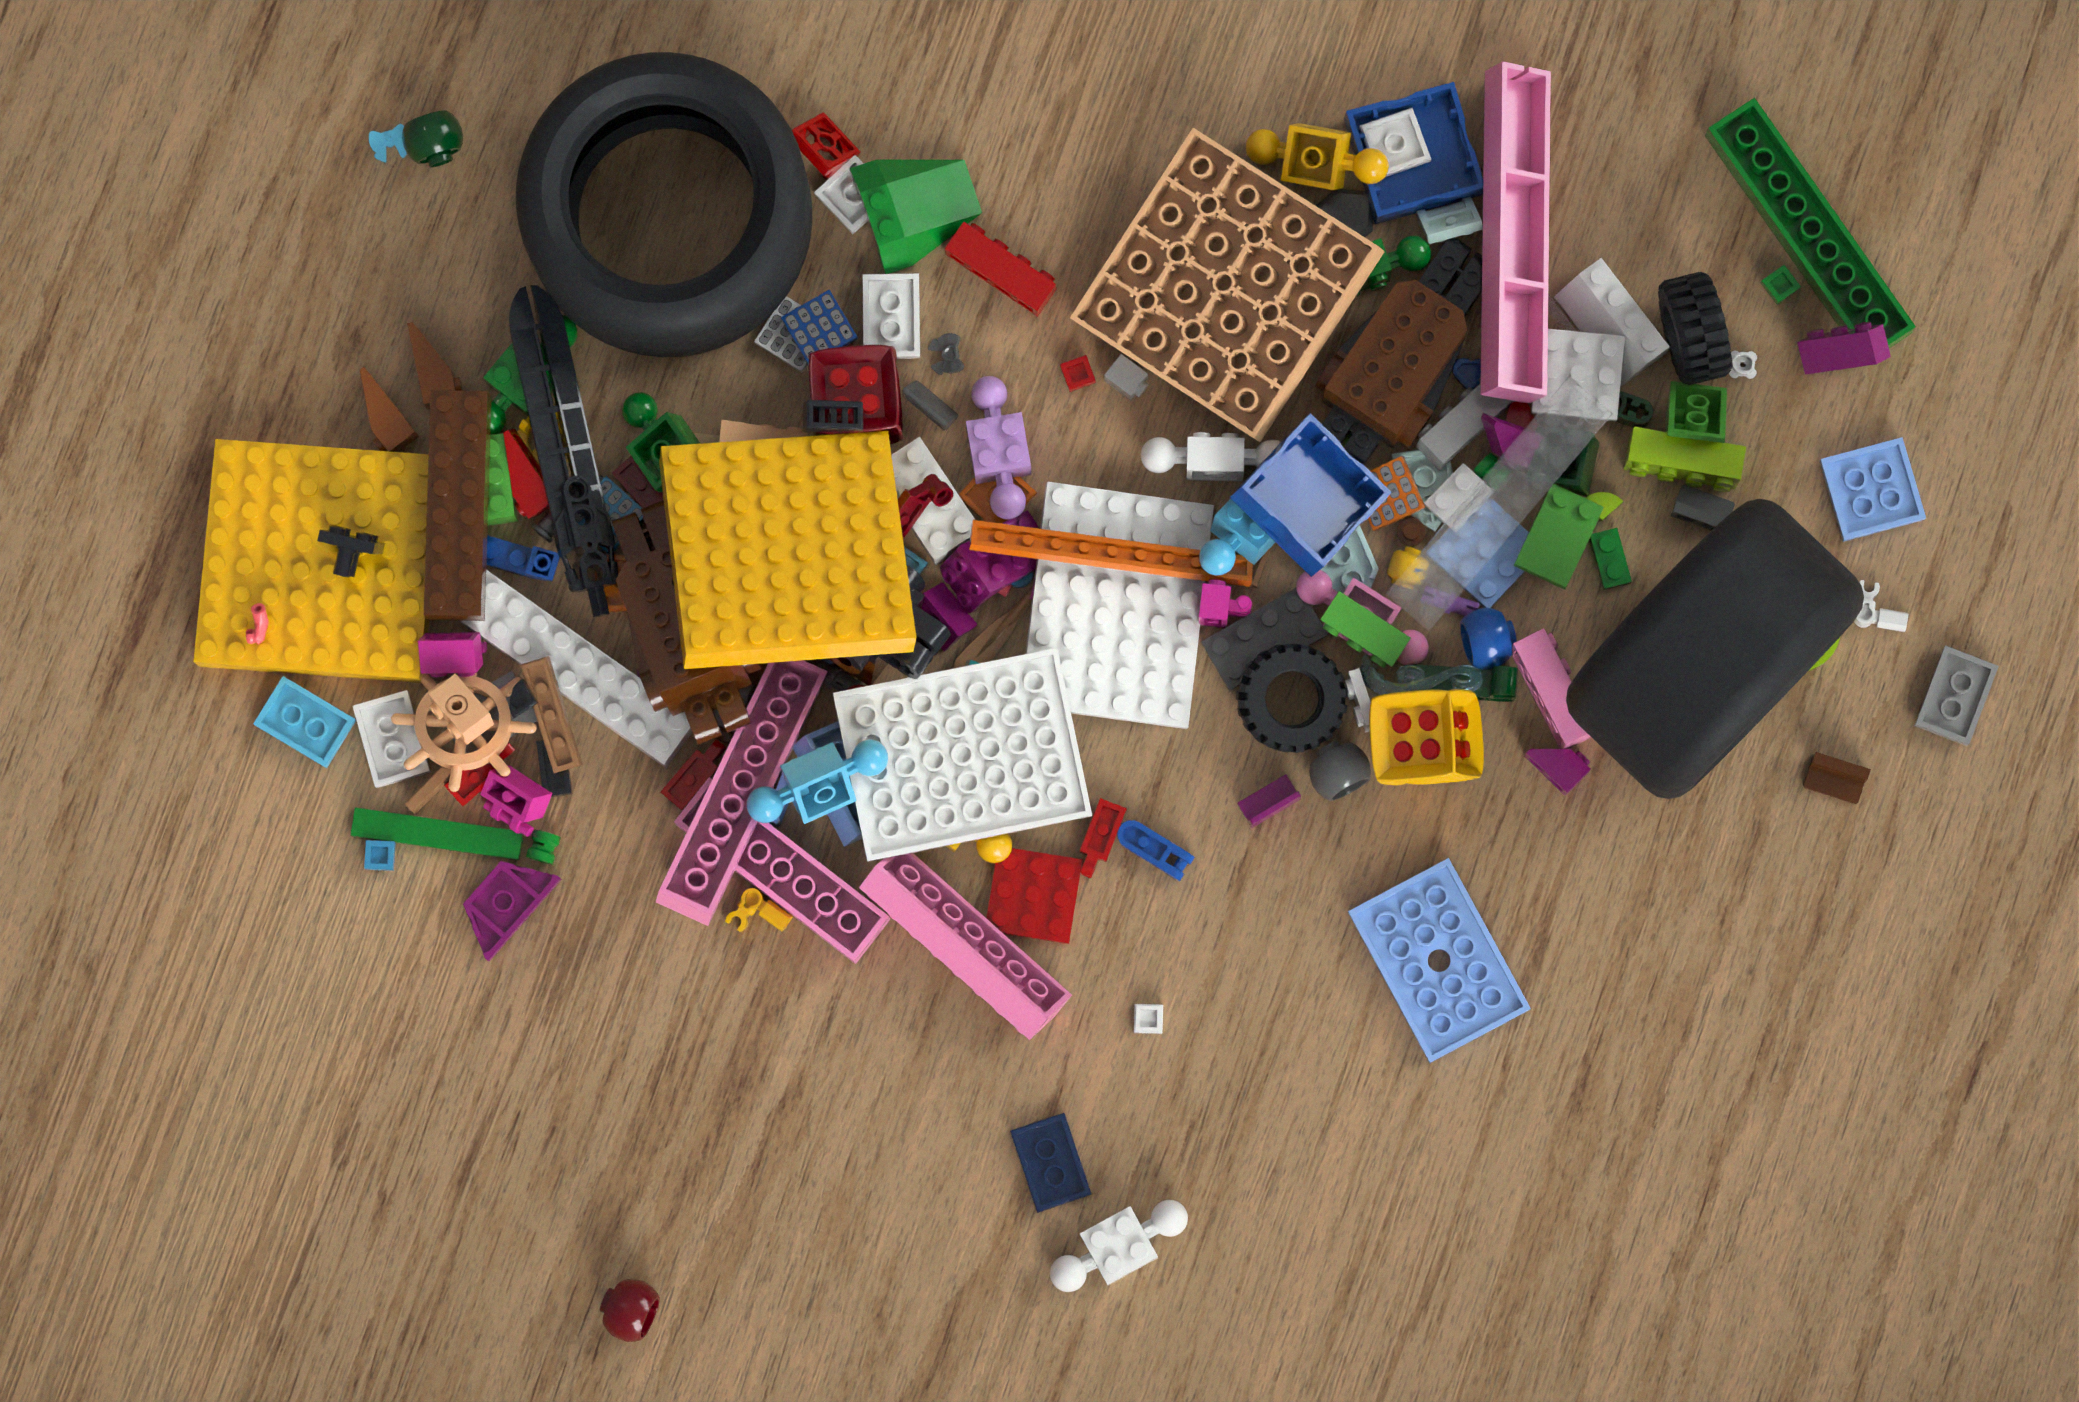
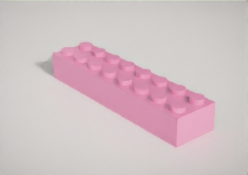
M710 777L674 821L685 833H687L712 781ZM757 822L735 871L856 964L891 920L890 917L771 824Z
M914 853L884 858L873 868L859 887L866 893L869 899L876 902L892 919L904 927L913 938L923 944L934 957L942 961L952 970L954 975L961 978L978 996H981L998 1014L1008 1020L1019 1033L1029 1040L1057 1015L1072 996Z

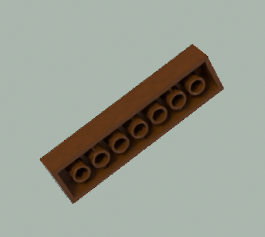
M431 390L424 616L428 620L485 621L492 398L488 391Z

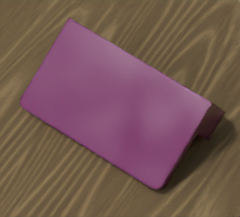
M940 583L923 593L925 597L922 610L943 623L951 633L950 637L941 647L943 652L950 649L964 634L977 626L974 619L959 604L956 597L944 583Z
M1287 774L1239 801L1237 805L1250 827L1253 828L1301 800V794L1299 791H1296Z

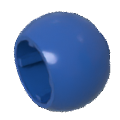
M1480 608L1468 613L1460 622L1463 648L1467 660L1472 667L1485 670L1492 669L1494 666H1502L1511 658L1512 645L1517 642L1516 633L1512 621H1506L1501 611L1492 608Z

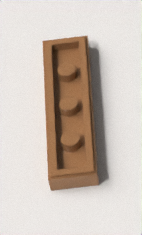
M547 656L521 664L525 682L539 702L533 708L553 772L557 773L583 765L550 657Z

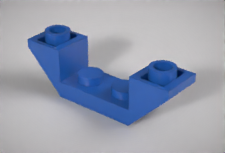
M487 535V566L527 578L553 581L560 559L557 552L536 546L529 548Z

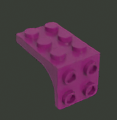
M1028 510L1021 513L1018 517L1002 523L1039 528ZM969 540L960 545L940 566L942 577L956 594L959 604L968 613H972L1003 588L1035 572L1037 559L969 550Z

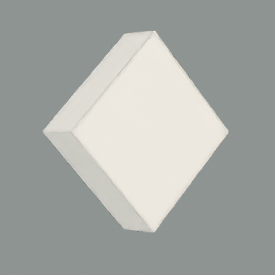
M1135 1004L1134 1033L1162 1034L1163 1005Z

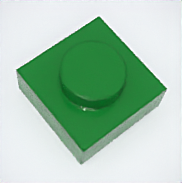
M1785 265L1761 281L1762 286L1777 305L1801 288Z

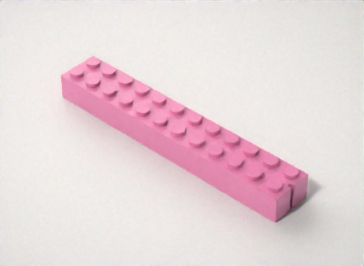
M1502 61L1485 71L1481 395L1531 403L1547 396L1551 71L1532 67L1524 69L1522 65Z

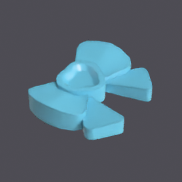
M398 124L393 130L382 133L376 131L369 133V144L375 152L374 157L377 160L386 163L387 147L392 148L394 145L400 156L405 158L407 153L402 142L404 125Z

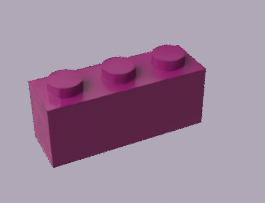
M1871 322L1857 324L1854 326V329H1848L1847 325L1838 326L1830 329L1831 332L1824 333L1823 329L1807 332L1806 338L1797 342L1805 375L1876 365L1891 357L1883 324L1872 326Z

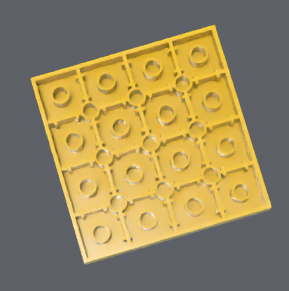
M888 431L661 446L659 464L684 669L914 651L916 630Z
M215 439L193 662L199 667L421 683L422 674L420 670L418 640L425 633H428L429 620L424 616L429 454ZM329 526H340L351 529L350 535L356 536L357 532L378 536V542L385 543L383 554L360 553L354 577L335 575L333 570L338 549L336 545L317 541L319 531L328 530ZM261 603L265 606L269 620L265 640L261 644H248L246 630L255 629L251 607L254 604Z

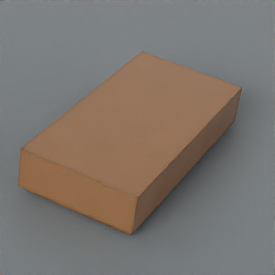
M441 766L413 794L405 805L416 815L444 787V784L450 779L451 769Z

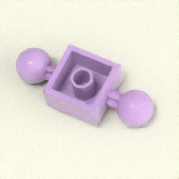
M985 376L975 382L971 391L973 403L977 408L984 411L985 418L966 421V432L976 484L996 481L997 487L990 496L991 509L1000 518L1013 519L1018 517L1025 509L1026 497L1023 490L1013 484L1012 477L1031 475V463L1022 412L1001 415L1000 408L1007 399L1006 386L997 377Z

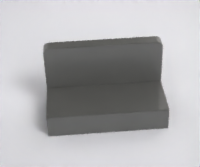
M1682 485L1671 517L1712 530L1733 511L1735 503L1693 487Z

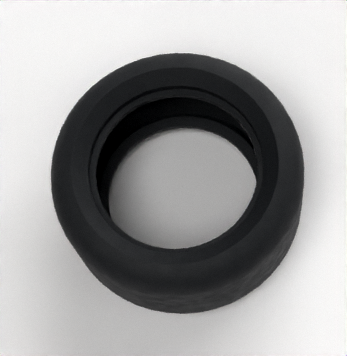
M649 52L610 61L582 75L566 87L540 116L526 143L518 169L516 183L518 226L523 244L542 284L560 310L578 327L596 339L623 351L654 357H684L716 350L738 340L759 326L778 308L793 287L806 259L812 230V200L803 159L794 134L779 109L756 85L726 66L706 58L673 52ZM660 129H682L697 132L718 141L728 148L743 163L753 180L752 211L740 241L732 252L713 269L691 280L665 285L644 284L631 281L608 270L588 252L582 244L580 237V201L593 170L612 149L636 135Z
M1765 499L1747 501L1712 529L1652 589L1588 659L1568 687L1566 696L1568 712L1574 721L1647 791L1665 799L1681 797L1694 788L1764 718L1854 622L1863 607L1864 594L1862 585L1855 575L1781 506Z

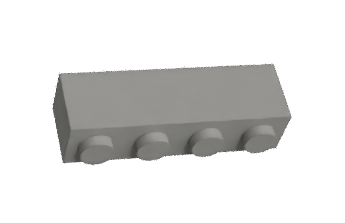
M1481 377L1478 379L1480 384L1474 390L1469 387L1459 396L1458 399L1461 401L1454 408L1449 405L1438 416L1440 421L1436 425L1428 424L1418 434L1420 439L1416 447L1439 471L1484 430L1481 420L1483 413L1499 417L1514 402L1512 400L1481 395Z

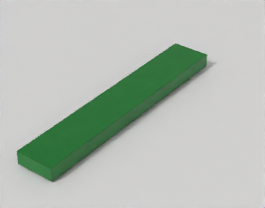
M355 808L351 829L352 837L394 841L401 844L519 861L524 836L522 833L517 834L509 829Z

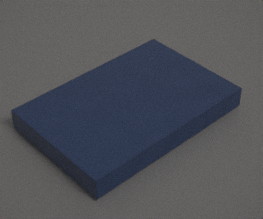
M1065 1113L1010 1131L1037 1213L1092 1195Z

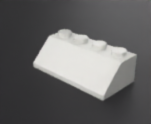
M1602 258L1578 274L1554 296V299L1580 332L1625 336L1621 386L1667 354L1670 346Z

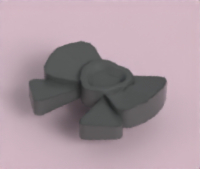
M953 333L944 334L938 339H933L928 347L930 351H942L941 356L944 360L931 365V368L937 374L942 375L944 372L954 374L964 369L965 366L959 359V335Z

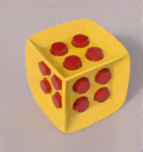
M1431 689L1388 693L1372 697L1369 710L1371 756L1374 773L1379 783L1385 785H1403L1406 783L1437 784L1467 781L1482 776L1484 766L1482 719L1478 698L1473 691L1464 689H1451L1448 691Z

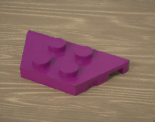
M500 861L463 903L483 951L484 958L490 962L562 880L558 875Z

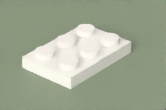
M919 273L863 274L864 345L893 346L896 350L897 359L920 358Z
M408 690L353 706L376 788L431 773L427 759L412 770L405 769V760L420 750L421 746L416 736L415 726L396 725L391 721V717L395 713L415 714Z

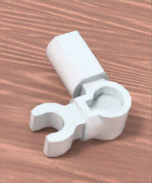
M1861 580L1860 584L1863 589L1864 601L1862 610L1854 620V623L1861 628L1876 624L1877 628L1905 632L1908 613L1882 608L1879 611L1875 610L1876 602L1873 599L1879 593L1880 585L1875 583L1873 591L1866 592L1864 590V580Z

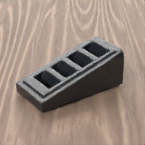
M806 400L803 403V431H863V402ZM813 409L818 410V422H813ZM825 409H829V423H825ZM837 409H841V423H837ZM848 409H853V424L848 423Z

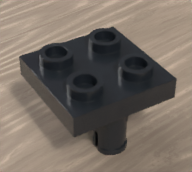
M329 526L328 530H320L317 539L319 542L336 545L338 553L333 574L343 577L355 576L360 553L383 554L385 543L378 542V536L357 532L356 536L350 535L351 529L340 526Z

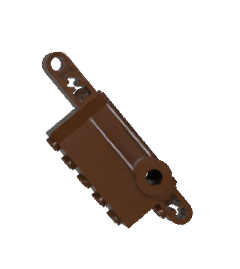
M664 500L640 509L647 526L645 530H643L636 512L612 521L627 561L623 564L616 583L628 613L637 669L654 711L657 712L668 708L672 716L685 712L693 735L699 745L722 735L714 713L716 709L727 733L751 724V719L739 689L752 684L748 674L760 670L761 666L759 663L684 669ZM651 541L653 542L654 547L656 549L654 551L651 550L649 545V542Z

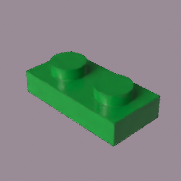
M1618 528L1593 533L1590 537V542L1603 590L1631 584L1632 580Z

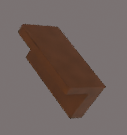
M1815 752L1812 756L1803 787L1852 804H1857L1871 769Z

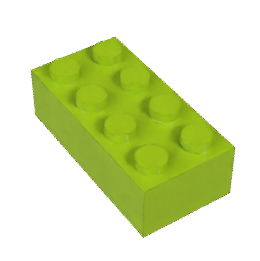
M1633 427L1628 440L1623 470L1630 471L1629 474L1636 477H1646V474L1658 476L1657 479L1664 482H1674V479L1684 480L1688 486L1702 487V484L1712 485L1716 491L1730 492V489H1736L1741 480L1747 446L1667 436V432Z

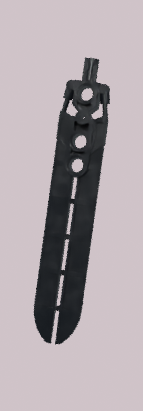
M530 285L538 323L535 324L527 289L524 286L518 290L511 303L509 329L551 514V526L557 553L562 558L566 569L564 574L569 584V590L578 593L587 591L593 617H601L610 614L604 588L615 585L618 577L617 561H614L615 540L609 513L605 507L562 313L553 298L538 285ZM537 330L540 332L547 365H544ZM546 371L549 373L556 406L553 405ZM555 412L558 413L565 447L562 446ZM565 453L567 454L572 477H569L566 459L564 455ZM569 485H573L578 489V498L570 495ZM575 513H580L584 516V526L576 522ZM598 545L608 548L609 562L606 555L597 550ZM575 550L578 557L573 563L572 569L566 555L570 551ZM588 568H592L597 572L596 581L588 577Z

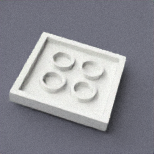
M1548 329L1547 396L1532 403V413L1616 422L1625 336Z

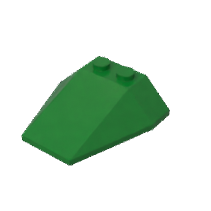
M876 159L849 168L857 194L862 199L885 274L913 266L954 235L963 222L968 224L982 214L965 160Z

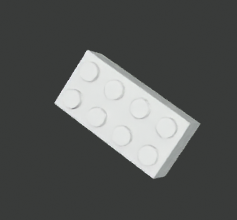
M918 437L891 455L898 499L905 489L910 490L923 483L926 476L936 474L941 481L946 482L953 490V498L948 504L938 507L931 501L911 528L936 566L949 558L960 545L970 540L971 524L975 518L922 439Z

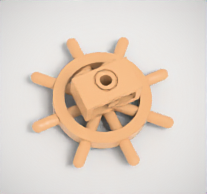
M455 673L449 679L438 684L429 674H422L420 682L428 692L420 701L416 714L395 713L391 717L393 724L415 726L416 736L421 746L420 750L405 760V769L412 770L429 757L438 765L451 769L448 787L452 792H456L460 788L462 770H472L491 763L501 776H508L510 768L499 755L506 747L511 732L532 734L537 729L536 724L533 722L512 721V715L506 698L511 695L514 686L522 678L515 677L501 689H498L491 682L477 677V673L470 677H459ZM474 693L483 695L487 699L481 703ZM494 707L498 709L499 720H492L489 713ZM428 727L447 728L433 740L430 739ZM485 731H496L489 742L481 735ZM453 738L456 739L454 753L440 749ZM472 741L478 750L465 754L466 745Z

